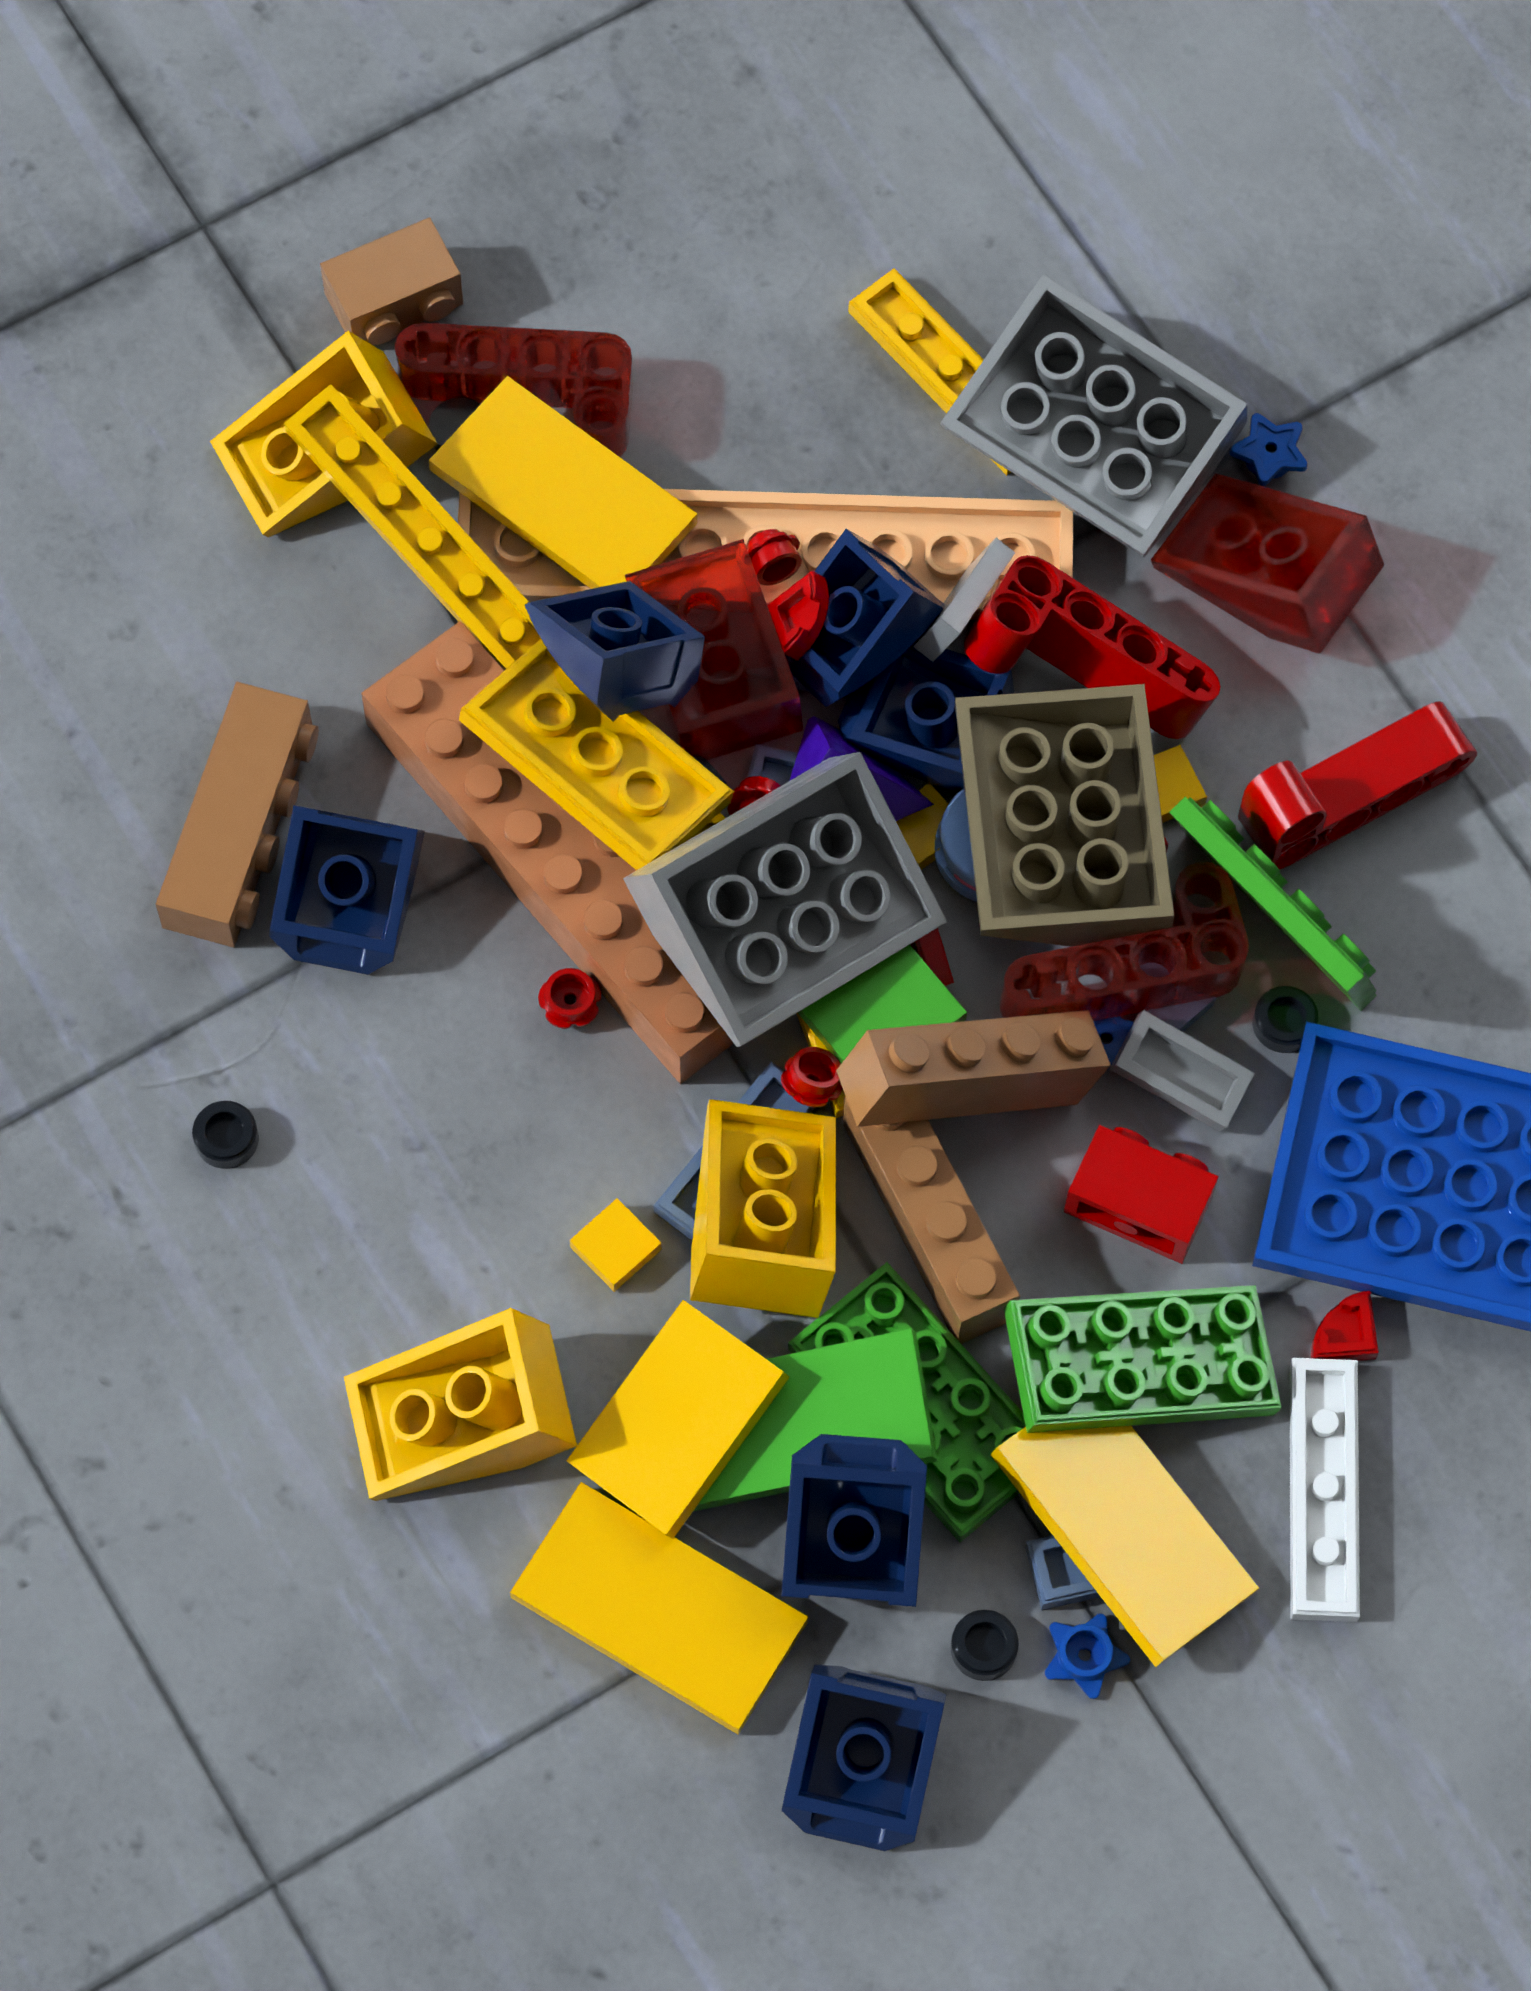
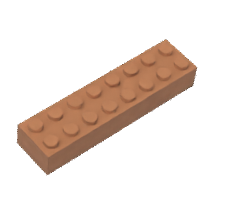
M459 621L361 693L366 724L578 968L598 983L601 994L674 1078L682 1084L734 1043L652 935L623 880L624 877L636 870L459 721L461 708L504 671L465 625Z

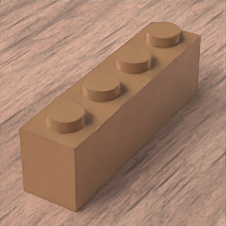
M236 681L156 901V908L163 929L235 948L241 928L250 929L252 927L260 901V894L254 891L261 871L270 873L277 858L280 839L274 835L281 816L288 818L291 816L293 805L297 801L299 782L294 780L300 761L309 762L317 744L319 729L318 726L312 725L308 700Z
M1089 1010L867 1030L836 1072L856 1126L861 1127L1077 1105L1111 1064Z
M845 1098L843 1126L949 1331L963 1344L1006 1324L1004 1308L1010 1300H1019L1020 1294L929 1120L857 1127L848 1101Z

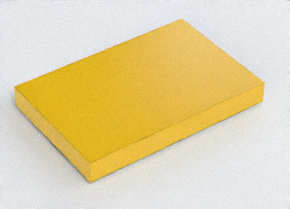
M682 1300L566 1461L666 1536L674 1539L790 1376L689 1303Z

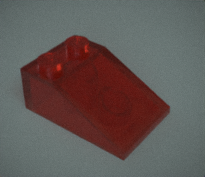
M1215 473L1151 558L1154 569L1266 637L1319 654L1384 567L1383 559L1366 515Z
M744 539L625 575L626 582L631 581L705 636L698 682L675 708L670 704L664 705L675 741L690 755L699 754L706 760H710L755 746V744H762L803 731L800 696Z

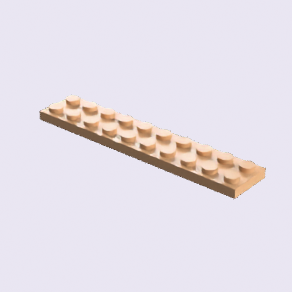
M664 489L697 513V525L640 586V589L662 605L715 612L768 613L766 606L809 572L815 571L844 530L848 529L873 543L902 564L910 574L944 603L968 566L995 538H998L1012 549L1015 554L970 619L976 620L986 602L1018 557L1026 555L1039 557L1073 578V512L1054 500ZM459 492L458 524L529 602L590 589ZM768 529H777L780 532L787 533V535H795L800 542L797 551L802 558V563L798 571L790 578L775 585L765 586L759 584L754 575H750L745 571L743 556L747 551L749 541L755 535Z

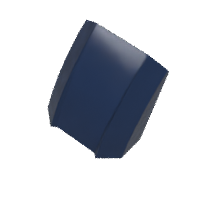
M848 529L844 530L815 570L816 573L826 578L829 604L822 630L810 649L800 659H793L784 654L774 626L772 628V635L785 668L825 707L859 689L884 671L927 630L945 606L943 602L937 599L910 574L902 564L873 543Z
M631 581L525 604V608L536 631L558 665L582 693L613 722L619 715L670 704L675 708L698 682L705 636Z
M916 640L884 671L849 694L837 722L843 739L865 753L918 779L958 793L964 789L955 698L1014 694L1012 670L1003 674L989 673L976 666L968 655L945 649L932 662L913 647L917 642Z
M293 805L269 937L296 961L367 975L393 962L408 910L425 831Z
M820 1434L792 1455L781 1596L809 1598L810 1595L878 1600L887 1601L889 1605L916 1607L927 1465L902 1440Z
M814 1665L809 1680L782 1812L807 1834L876 1850L887 1851L915 1842L947 1694L922 1684H913L851 1670L843 1666Z

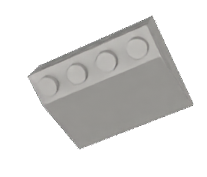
M1043 274L949 409L940 426L1134 552L1145 557L1211 476L1247 424L1248 404Z
M861 752L830 757L623 878L654 938L736 1047L745 1045L947 922Z

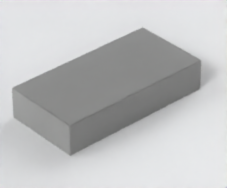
M995 538L968 566L944 601V609L920 636L913 647L934 662L962 632L1015 552L998 538Z
M1145 1010L1137 1015L1109 1069L1219 1132L1228 1127L1255 1074Z

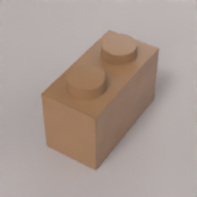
M430 217L320 263L324 293L344 332L350 331L372 345L384 344L395 338L400 331L420 322L440 320L448 316L456 307L463 305L461 274Z

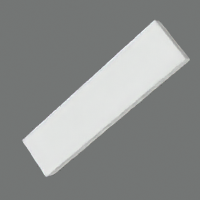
M1292 1358L1290 1362V1620L1357 1622L1360 1618L1358 1360Z

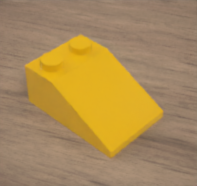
M350 331L345 332L210 441L261 533L268 538L348 501L291 438L284 427V422L330 384L406 467H409L438 444L385 353Z
M709 1099L706 1111L691 1247L690 1300L818 1318L836 1272V1117Z
M513 1308L499 1312L344 1376L369 1499L374 1501L521 1469L577 1446L550 1325Z

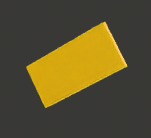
M508 375L429 459V469L431 472L590 589L631 581L640 588L697 525L696 512Z
M542 639L463 706L460 711L459 721L635 870L642 868L693 838L731 802L734 791L639 711L619 715L614 722L608 718L564 673L546 648Z
M1132 1426L1027 1433L1026 1427H1024L996 1447L990 1456L1155 1667L1159 1666L1259 1589Z
M580 1482L510 1591V1596L513 1600L737 1735L741 1732L808 1623V1616L677 1538L671 1539L645 1519L583 1482Z

